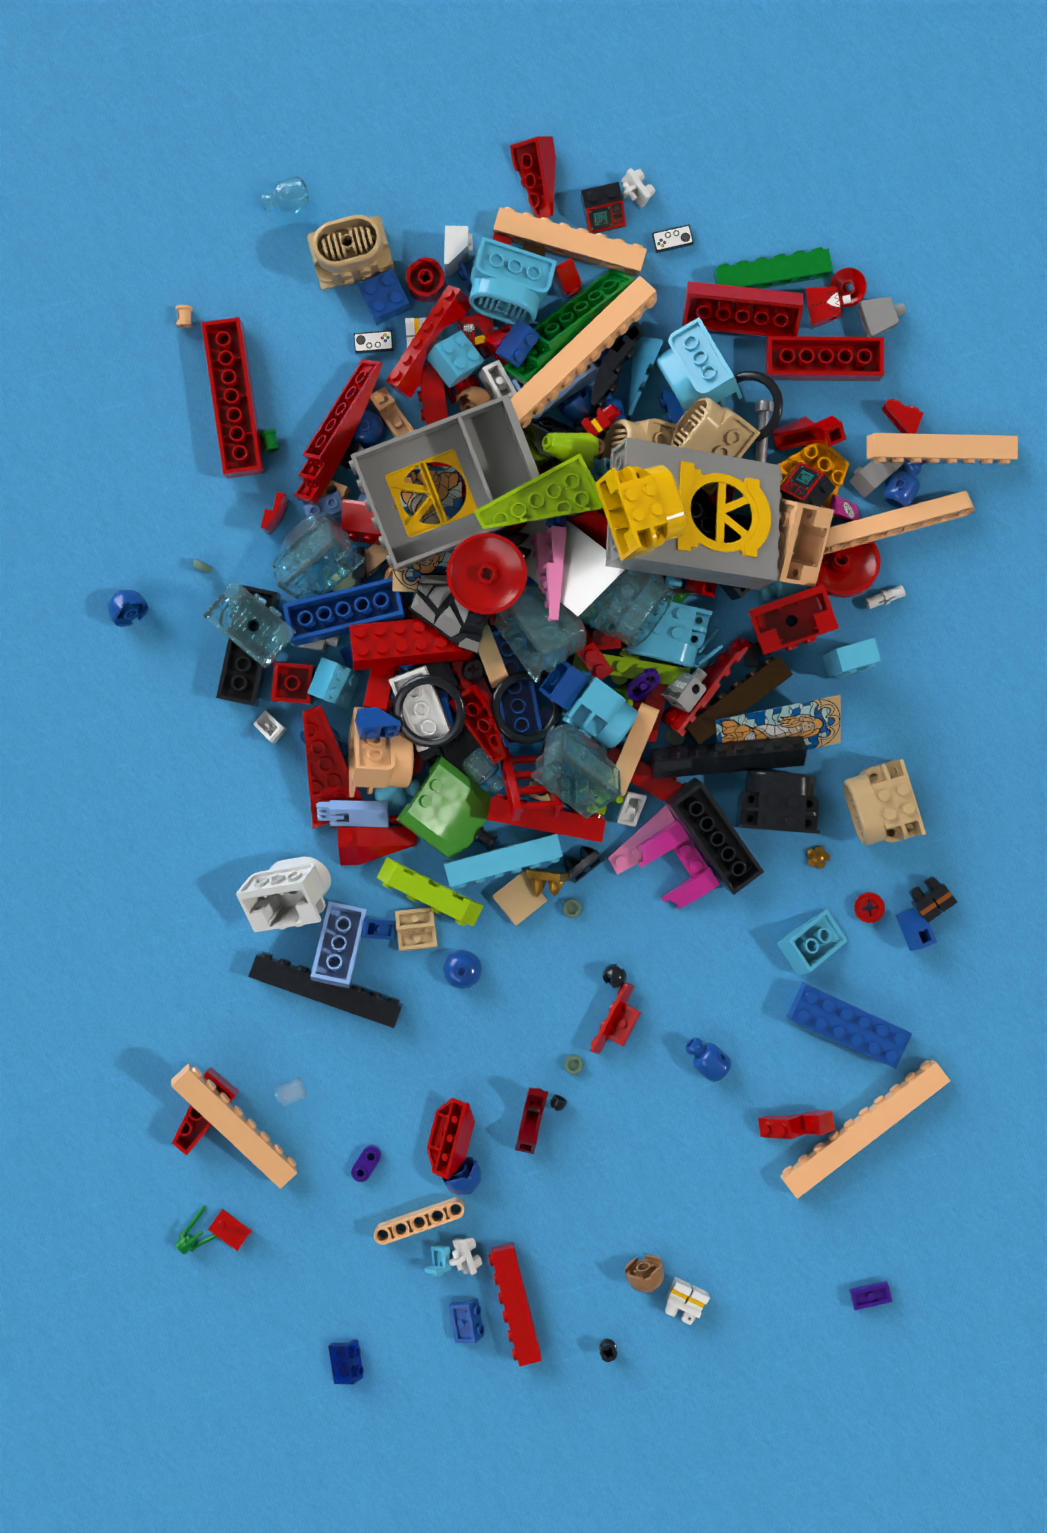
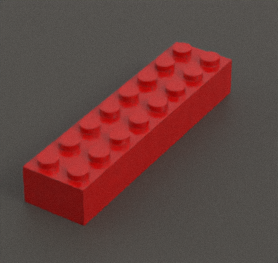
M240 317L202 322L223 475L230 479L263 474L265 470L243 322Z

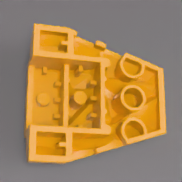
M820 443L810 444L785 461L777 464L781 465L782 480L780 485L798 462L823 472L836 487L821 506L828 509L832 494L837 495L849 466V462L835 449Z

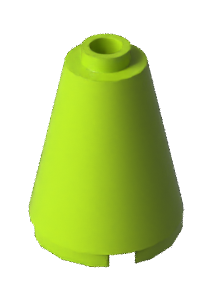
M548 433L542 441L544 451L562 462L580 453L589 470L595 464L592 462L594 456L598 457L599 453L598 438L591 433Z

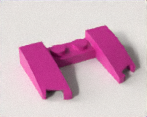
M677 820L636 847L637 850H642L643 860L638 861L640 867L647 865L673 849L691 877L661 897L664 902H667L669 899L676 903L677 909L697 900L720 885Z

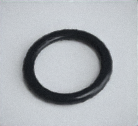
M744 371L734 375L737 384L743 381L759 382L770 391L774 402L772 417L768 424L759 431L760 434L753 442L755 443L768 437L775 430L783 412V399L778 385L772 378L761 372Z
M532 671L512 673L505 677L493 692L491 713L498 730L513 742L520 744L541 742L555 731L560 722L562 707L553 701L551 719L537 733L530 735L516 733L502 719L500 702L505 690L519 681H533L542 685L546 677Z
M436 675L417 676L403 684L396 694L393 704L394 718L401 722L400 732L412 743L428 748L441 747L453 741L462 731L466 721L465 701L455 685L447 679ZM426 684L439 686L446 690L453 698L457 711L456 720L446 734L437 738H424L411 731L403 717V703L409 692L418 686Z

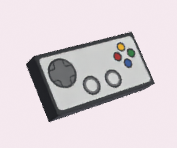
M690 225L652 233L656 253L691 246L694 243Z
M392 330L354 333L355 353L394 351Z

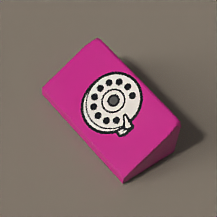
M832 494L829 509L834 510L833 516L846 522L861 519L857 505Z

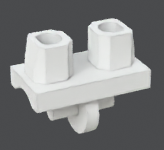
M630 168L621 180L623 183L622 187L625 189L622 196L624 199L630 197L632 201H636L639 207L642 208L653 196L655 189L650 184L643 185L642 181L645 177L641 169L633 171Z
M456 1238L452 1241L455 1250L452 1251L453 1258L449 1260L451 1266L456 1265L458 1271L462 1270L463 1274L470 1273L474 1275L477 1273L476 1269L482 1265L480 1256H472L470 1250L476 1248L474 1238Z

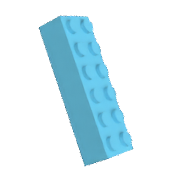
M556 833L449 861L444 864L450 887L454 886L455 889L465 887L467 885L466 882L473 881L474 884L484 882L485 877L492 876V879L503 877L504 872L511 871V874L523 871L522 867L529 866L530 869L540 867L541 862L548 861L549 864L560 861L559 857H563L558 836Z

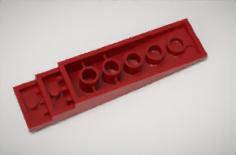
M360 361L302 456L307 459V462L298 474L303 481L294 494V497L298 500L316 505L328 486L366 409L382 367L380 361Z

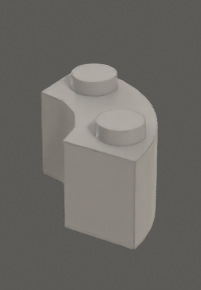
M873 459L865 467L861 465L853 472L855 476L850 480V483L865 498L903 463H892V460L874 463Z

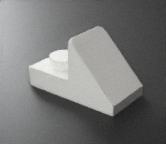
M626 792L617 816V823L635 827L647 796Z

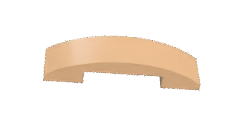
M385 386L371 394L370 401L394 437L414 431V428L397 407L394 398Z
M487 622L478 652L492 689H494L508 674Z

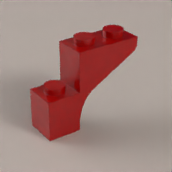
M887 399L882 407L883 413L900 433L916 434L924 412L919 411L918 407L912 405L905 406L897 399ZM922 460V463L919 464L922 466L926 460Z
M833 415L816 423L805 416L772 432L777 450L814 443L831 447L846 440L842 422Z
M572 613L559 622L563 632L573 644L576 653L594 677L602 680L614 672L576 614Z
M815 1110L803 1114L758 1118L760 1137L794 1139L804 1134L823 1135L835 1130L833 1112L830 1110Z

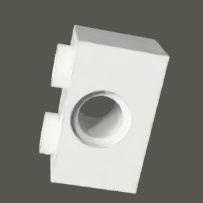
M499 360L481 369L479 377L485 388L492 394L493 400L509 394L511 399L517 393Z

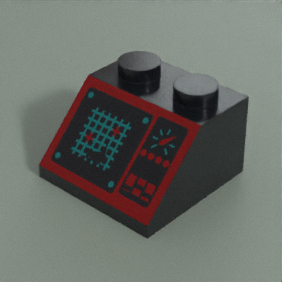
M619 182L581 190V203L589 233L596 234L626 227L624 204Z
M798 462L780 485V492L786 500L821 507L836 487L823 472Z

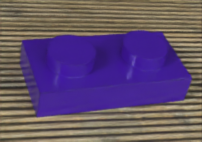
M887 1281L849 1289L854 1310L892 1302Z

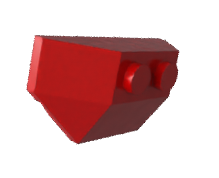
M451 1098L438 1108L435 1113L427 1151L432 1165V1173L447 1180L454 1175L466 1160L475 1125L469 1103Z

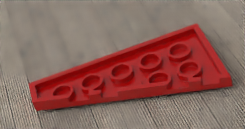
M740 636L735 638L730 643V647L725 652L720 653L711 666L704 669L707 676L701 683L706 687V691L689 713L672 706L663 712L661 721L683 737L686 733L684 730L689 722L693 723L695 721L696 712L707 705L721 686L719 684L721 678L727 677L730 674V666L739 662L751 646L746 639Z
M322 705L303 711L313 829L330 823V821L318 820L316 807L318 802H330V800L364 801L358 787L355 788L354 797L349 796V766Z

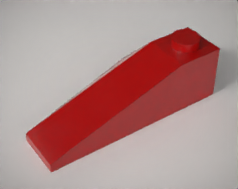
M471 684L460 691L466 707V721L464 724L492 763L495 764L506 758L508 753L487 700L477 686ZM452 698V699L449 701V704L452 706V708L454 709V711L457 713V711H456V705H455V702H454V700H453V698Z
M405 826L338 827L340 865H361L417 845V835Z

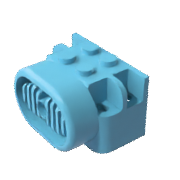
M483 236L471 270L470 280L473 284L469 296L471 307L484 316L514 325L517 320L527 325L533 323L536 319L539 305L543 303L551 287L557 261Z
M699 317L670 335L668 342L671 348L658 355L655 362L671 392L677 397L684 413L693 403L704 397H709L716 403L720 401L722 405L726 403L724 398L733 393H736L739 399L742 398L735 376Z
M636 593L627 623L629 639L626 653L628 655L636 654L640 656L639 659L691 669L694 666L697 650L703 645L709 618L713 611Z
M590 677L587 687L579 693L573 706L569 710L562 707L561 716L564 717L563 721L569 726L578 727V732L589 739L592 737L603 746L613 748L630 730L637 718L638 712L625 702L626 699L600 679Z

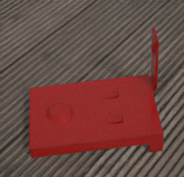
M224 1209L220 1211L208 1228L209 1231L236 1251H239L241 1245L250 1237L253 1231Z

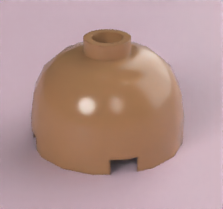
M476 386L466 388L456 397V403L459 401L461 404L458 407L461 412L493 400L489 390Z
M644 1255V1260L638 1261L637 1257L626 1265V1278L634 1290L651 1293L662 1284L664 1280V1267L659 1257Z

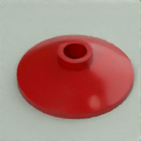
M850 267L839 270L833 276L830 287H837L838 296L850 294L852 306L862 301L867 290V282L863 273L858 269ZM850 284L853 285L852 291H849L848 286Z

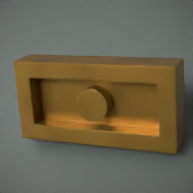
M526 869V877L531 878L532 890L536 897L542 893L546 880H548V887L553 896L559 893L563 882L569 881L568 873L542 869Z

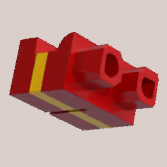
M612 404L607 408L599 407L597 410L598 416L595 419L593 417H586L581 423L588 433L598 438L614 423V420L621 415V412L616 405Z

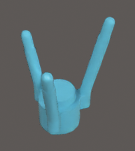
M719 628L714 630L697 651L694 662L696 670L701 668L704 671L705 668L711 666L713 663L708 665L710 663L709 658L723 648V645H719L706 656L704 653L701 654L718 633Z

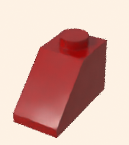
M570 258L555 267L553 279L564 298L568 295L570 297L576 295L580 291L582 282L573 259Z

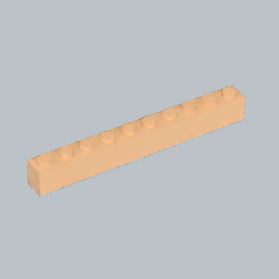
M641 276L628 286L511 398L522 428L527 427L536 414L542 413L545 406L558 397L560 391L569 387L578 374L584 373L587 366L600 357L601 352L606 348H610L619 335L625 334L633 322H637L648 308L650 309L655 305L657 301L656 290Z
M934 1060L923 1062L920 1065V1069L915 1073L911 1072L906 1075L905 1080L901 1084L893 1085L889 1089L890 1092L885 1096L881 1095L876 1098L871 1107L863 1108L858 1113V1117L854 1120L849 1119L846 1121L841 1130L832 1132L828 1136V1140L824 1143L816 1144L811 1153L808 1155L804 1154L797 1160L798 1163L785 1168L780 1177L794 1196L798 1199L948 1084L950 1079Z

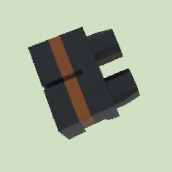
M933 876L924 881L929 889L925 893L918 886L909 891L913 900L911 902L912 905L928 923L958 903L945 884L939 883Z

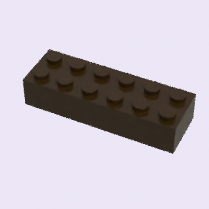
M773 656L760 664L763 668L752 670L745 676L747 679L744 682L742 679L737 681L730 687L732 691L721 693L715 698L716 702L713 705L710 702L703 709L699 710L701 714L695 716V721L693 723L689 722L684 728L695 745L701 744L717 732L716 720L740 715L793 675L780 656L775 659Z

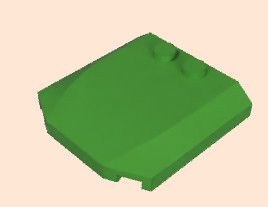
M438 756L428 771L430 774L410 804H406L396 820L446 858L451 859L468 849L488 817L491 795L443 757Z

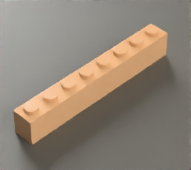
M499 207L493 228V234L498 233L510 237L514 242L539 247L549 252L605 268L615 269L637 277L640 276L647 251L640 244H627L622 239L615 238L613 240L601 233L592 234L584 228L574 229L566 223L557 224L548 218L542 217L539 219L527 212H523V214L515 212L510 207Z
M873 433L867 436V459H874V463H883L886 460H892V463H903L904 460H910V463H922V460H928V464L940 463V461H945V464H956L957 461H963V464H975V461H981L982 465H987L997 461L998 465H1008L1010 461L1018 459V436Z
M188 1063L171 1079V1087L281 1189L297 1174L296 1161L291 1156L287 1157L284 1155L283 1149L277 1143L274 1145L265 1131L260 1132L256 1128V1123L251 1118L247 1119L244 1117L243 1111L237 1105L233 1106L225 1093L222 1092L220 1094L211 1080H205L202 1077V1072L196 1066L192 1067Z

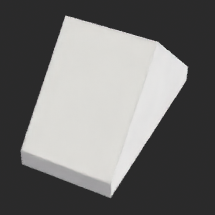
M266 710L253 724L271 743L275 744L288 730Z

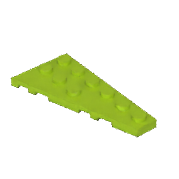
M579 453L473 511L482 529L486 530L603 509L595 485L596 482Z

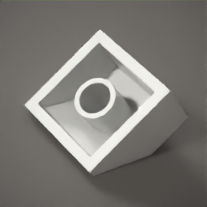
M445 226L444 267L446 276H451L459 268L458 263L467 261L469 259V251H473L472 233H469L468 226Z

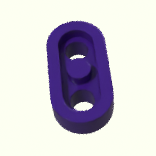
M654 668L643 670L628 684V697L633 701H639L646 697L659 685V672Z
M368 1145L364 1148L351 1170L354 1180L364 1182L370 1177L381 1159V1150L377 1146ZM373 1153L375 1158L369 1159L368 1154ZM363 1170L364 1175H359L357 1171Z

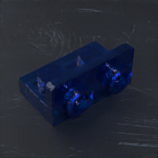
M354 1339L349 1343H332L328 1346L334 1384L354 1385L363 1378L364 1369L361 1363V1350L358 1340Z

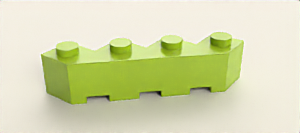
M388 857L376 877L383 881L382 885L391 890L395 888L407 894L406 898L414 902L419 900L431 906L430 910L438 914L443 912L455 918L454 922L464 927L466 924L474 927L484 907L473 899L461 895L451 888L435 882L429 877Z

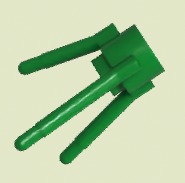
M206 1206L201 1208L187 1228L179 1235L180 1239L176 1242V1247L182 1254H186L189 1251L193 1252L196 1248L217 1237L213 1234L196 1243V1239L203 1234V1231L194 1236L192 1234L187 1235L205 1211Z

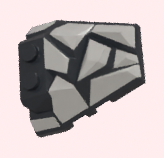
M422 573L409 611L428 625L434 627L457 647L478 653L489 614L475 613L459 604L449 589L447 573Z

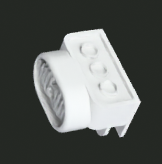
M311 857L281 860L274 863L269 870L251 875L237 891L236 895L254 932L273 929L283 930L292 926L300 927L305 924L321 922L322 919L319 913H322L326 906L323 897L330 888L331 876L324 864Z

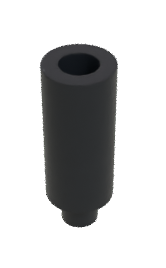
M352 547V579H355V586L363 585V579H366L365 547Z

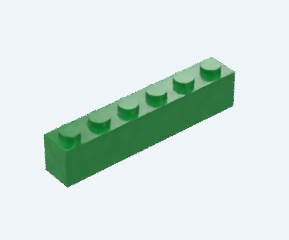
M818 247L811 250V252L797 251L793 255L788 256L779 254L770 259L761 257L753 262L743 260L737 262L736 265L730 266L729 264H721L718 268H715L714 280L715 284L763 289L830 277L833 268L829 248L823 249Z

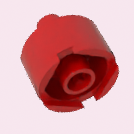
M423 257L412 263L407 269L406 281L412 297L421 302H435L441 297L445 290L446 281L444 271L436 260Z

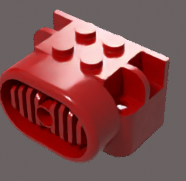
M824 584L747 611L764 655L785 648L786 651L797 648V643L803 641L804 644L817 641L816 636L839 629ZM788 616H793L796 619V624L792 627L786 624L785 620Z

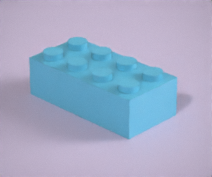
M875 638L840 647L822 655L828 678L834 676L835 679L876 667L877 662L881 661Z

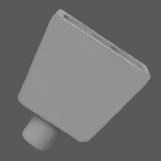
M891 297L863 300L857 306L866 337H878L895 328L899 323L898 316L906 314L904 303L894 305Z

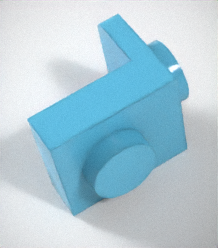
M438 1244L431 1246L432 1266L424 1268L425 1272L432 1274L434 1277L443 1276L444 1272L451 1270L449 1263L451 1256L450 1248Z

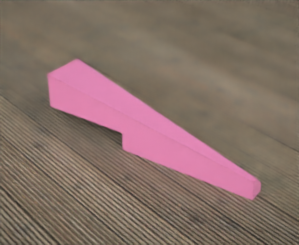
M551 526L545 533L537 532L529 539L530 544L534 545L535 548L533 558L537 559L536 571L541 592L546 594L547 601L544 602L545 608H549V622L559 620L567 527Z

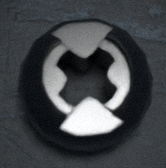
M470 658L464 661L461 673L467 681L478 682L484 677L485 668L481 660ZM472 665L479 669V671L475 672V675L468 672Z
M610 964L603 971V980L606 984L609 983L613 986L612 988H619L626 981L627 974L625 970L618 967L617 964Z

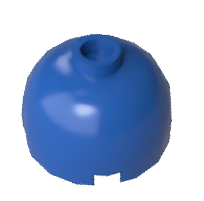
M588 386L587 389L584 387L567 398L568 403L566 405L562 402L558 407L563 416L571 422H580L586 417H594L591 411V387Z
M365 410L351 442L354 444L359 441L366 448L380 444L385 438L386 432L384 422L380 416L372 411Z
M134 590L117 591L108 604V611L112 621L116 626L120 627L132 625V620L137 617L138 621L141 620L149 609L146 600Z
M459 950L449 955L444 963L443 971L444 977L449 984L455 988L465 989L476 984L480 978L482 968L481 962L475 954L466 950Z
M466 1157V1160L450 1179L447 1180L443 1177L442 1179L452 1193L457 1195L471 1194L481 1181V1170L473 1157Z

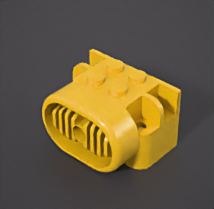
M658 465L642 469L640 467L626 466L618 471L613 467L595 483L621 561L649 554L660 547L665 541L679 538L684 534L687 521L685 508L674 476L667 467Z

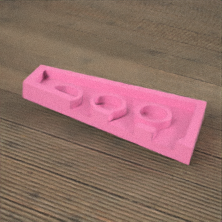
M667 805L608 857L617 875L638 864V861L643 860L642 850H637L636 848L638 845L675 821Z

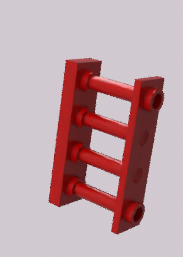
M542 745L541 755L529 756L510 755L509 747H505L508 756L499 762L512 821H520L521 813H524L525 810L552 809L554 818H558L560 810L563 809V801L558 796L551 767L552 755L551 752H548L547 746ZM541 762L543 770L520 772L513 769L514 764ZM545 778L547 785L520 787L516 781L517 779ZM549 793L550 801L526 803L520 801L521 795Z

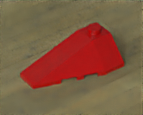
M537 136L510 145L514 169L520 174L522 179L521 185L527 190L529 195L528 201L535 217L541 219L542 217L548 218L553 216L556 165L553 136Z

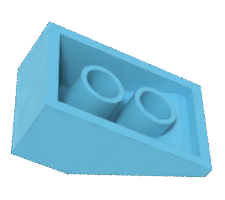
M825 909L788 933L777 945L795 973L802 975L812 972L845 944L847 939L829 911Z

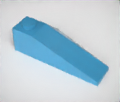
M641 337L639 342H635L636 353L632 358L627 410L628 420H631L656 363V357L661 352L664 340Z

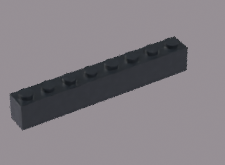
M803 736L651 749L650 768L653 779L804 766L808 749Z
M262 952V954L259 953L255 956L248 976L391 1028H395L403 1006L397 998L389 996V999L381 997L382 993L374 990L367 992L363 990L364 987L357 984L345 988L312 981L309 967L300 964L298 967L291 965V961L280 958V960L274 959L273 955L267 952Z

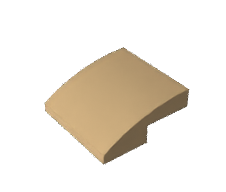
M522 871L492 895V898L515 926L548 901L542 893L538 897L535 896L531 886V879L526 877L525 871Z
M431 907L395 911L400 952L438 948L434 911L430 910Z

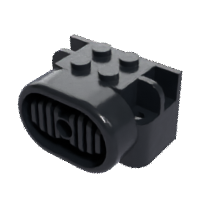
M747 771L745 790L739 794L737 801L736 827L820 834V830H817L820 812H818L819 802L817 797H815L816 777L800 773Z

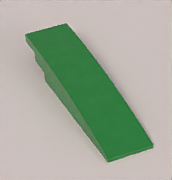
M610 269L533 327L540 335V338L533 345V348H531L527 357L522 361L520 367L510 363L503 366L507 375L526 384L636 279L615 269Z

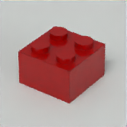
M274 662L271 701L313 705V695L307 692L315 675L316 667L314 665Z

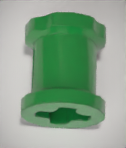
M269 429L259 433L264 442V453H272L281 449L275 436L277 433L276 429Z

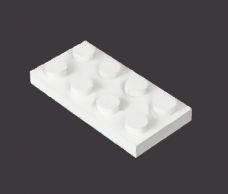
M426 665L389 679L395 697L402 685L408 680L421 675H429ZM421 685L409 692L403 703V717L411 731L424 738H437L446 734L451 729V726L434 685ZM415 744L418 752L428 749V747H421Z

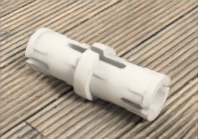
M902 585L887 591L882 590L877 595L865 598L866 606L870 610L883 604L888 605L893 600L905 597V590Z

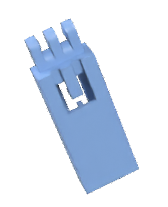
M330 800V802H318L316 804L318 820L330 821V826H389L388 801Z

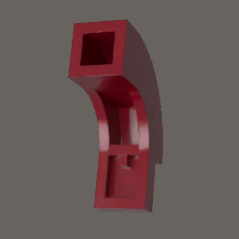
M529 1087L515 1146L516 1151L534 1154L548 1091Z

